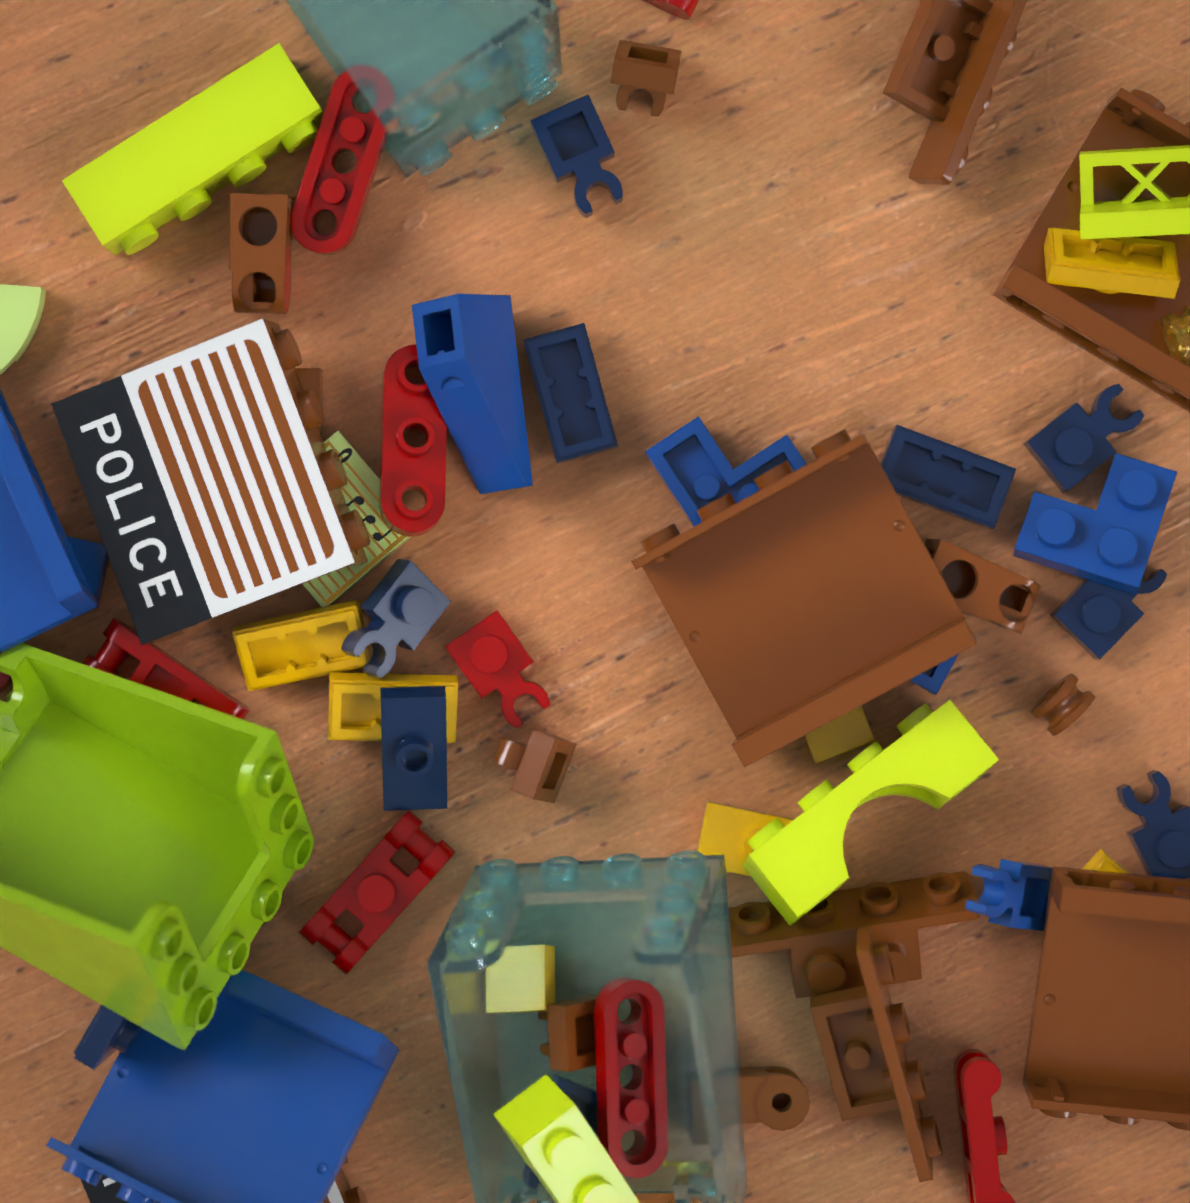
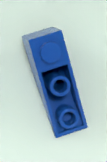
M458 293L413 304L412 313L419 370L479 493L488 494L533 486L511 295Z

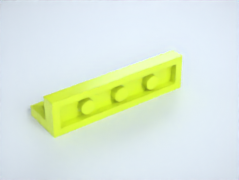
M1190 145L1080 152V239L1190 234V194L1187 197H1170L1153 182L1170 162L1187 161L1190 164ZM1157 163L1146 175L1134 165ZM1121 165L1139 181L1122 200L1094 202L1093 167ZM1145 188L1157 197L1152 199H1136Z

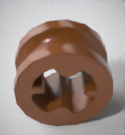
M1072 673L1065 676L1046 692L1030 712L1035 718L1045 717L1048 720L1049 726L1047 730L1053 736L1061 733L1076 721L1095 699V696L1090 691L1081 692L1078 690L1076 685L1078 678Z

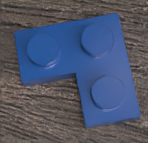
M699 416L645 451L646 456L693 527L702 522L697 510L730 492L736 503L758 492L759 489L753 479L774 467L788 461L792 470L796 471L807 465L789 436L785 435L733 469Z
M1115 453L1096 510L1034 491L1013 556L1137 595L1177 471Z

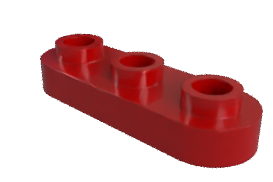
M352 67L340 74L335 80L291 213V229L296 240L304 248L317 254L331 255L341 252L353 241L396 112L397 95L392 83L384 74L372 67ZM362 91H373L377 100L375 107L367 113L358 112L355 107L357 95ZM344 151L353 152L357 159L356 167L348 174H340L335 166L337 156ZM326 211L333 212L337 219L335 230L330 234L321 235L316 228L318 216Z
M416 345L404 346L394 352L387 361L382 379L379 508L385 524L394 532L408 537L426 534L437 525L445 508L447 425L426 382L421 385H414L405 377L406 369L413 366L419 367ZM410 428L419 429L424 433L426 443L421 447H411L404 441L403 433ZM412 490L419 492L424 497L425 506L417 511L407 509L402 503V495L405 492Z
M623 977L615 979L603 987L594 1007L598 1140L622 1175L630 1178H643L652 1174L661 1166L668 1151L665 1011L662 997L655 987L645 981ZM628 999L631 1005L630 1014L625 1020L620 1021L617 1014L618 1007L623 1000ZM630 1064L633 1070L632 1079L627 1085L622 1086L619 1081L620 1072L626 1065ZM632 1130L635 1136L634 1143L629 1150L623 1151L621 1140L626 1132Z

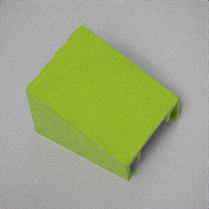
M21 643L0 654V672L10 675L13 681V691L11 690L6 696L7 702L0 700V947L171 1045L186 1050L197 1030L204 1029L211 1021L216 1009L217 997L230 976L238 974L244 967L252 940L262 924L270 921L275 916L282 900L284 888L295 870H300L306 865L313 850L314 837L277 732Z

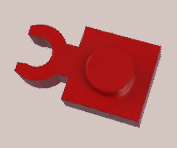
M498 610L445 646L481 699L495 689H498L503 696L501 703L503 716L513 727L518 728L524 724L514 709V703L518 696L530 694L537 699L538 704L543 709L550 706L547 692L537 683L525 681L519 673L534 661Z

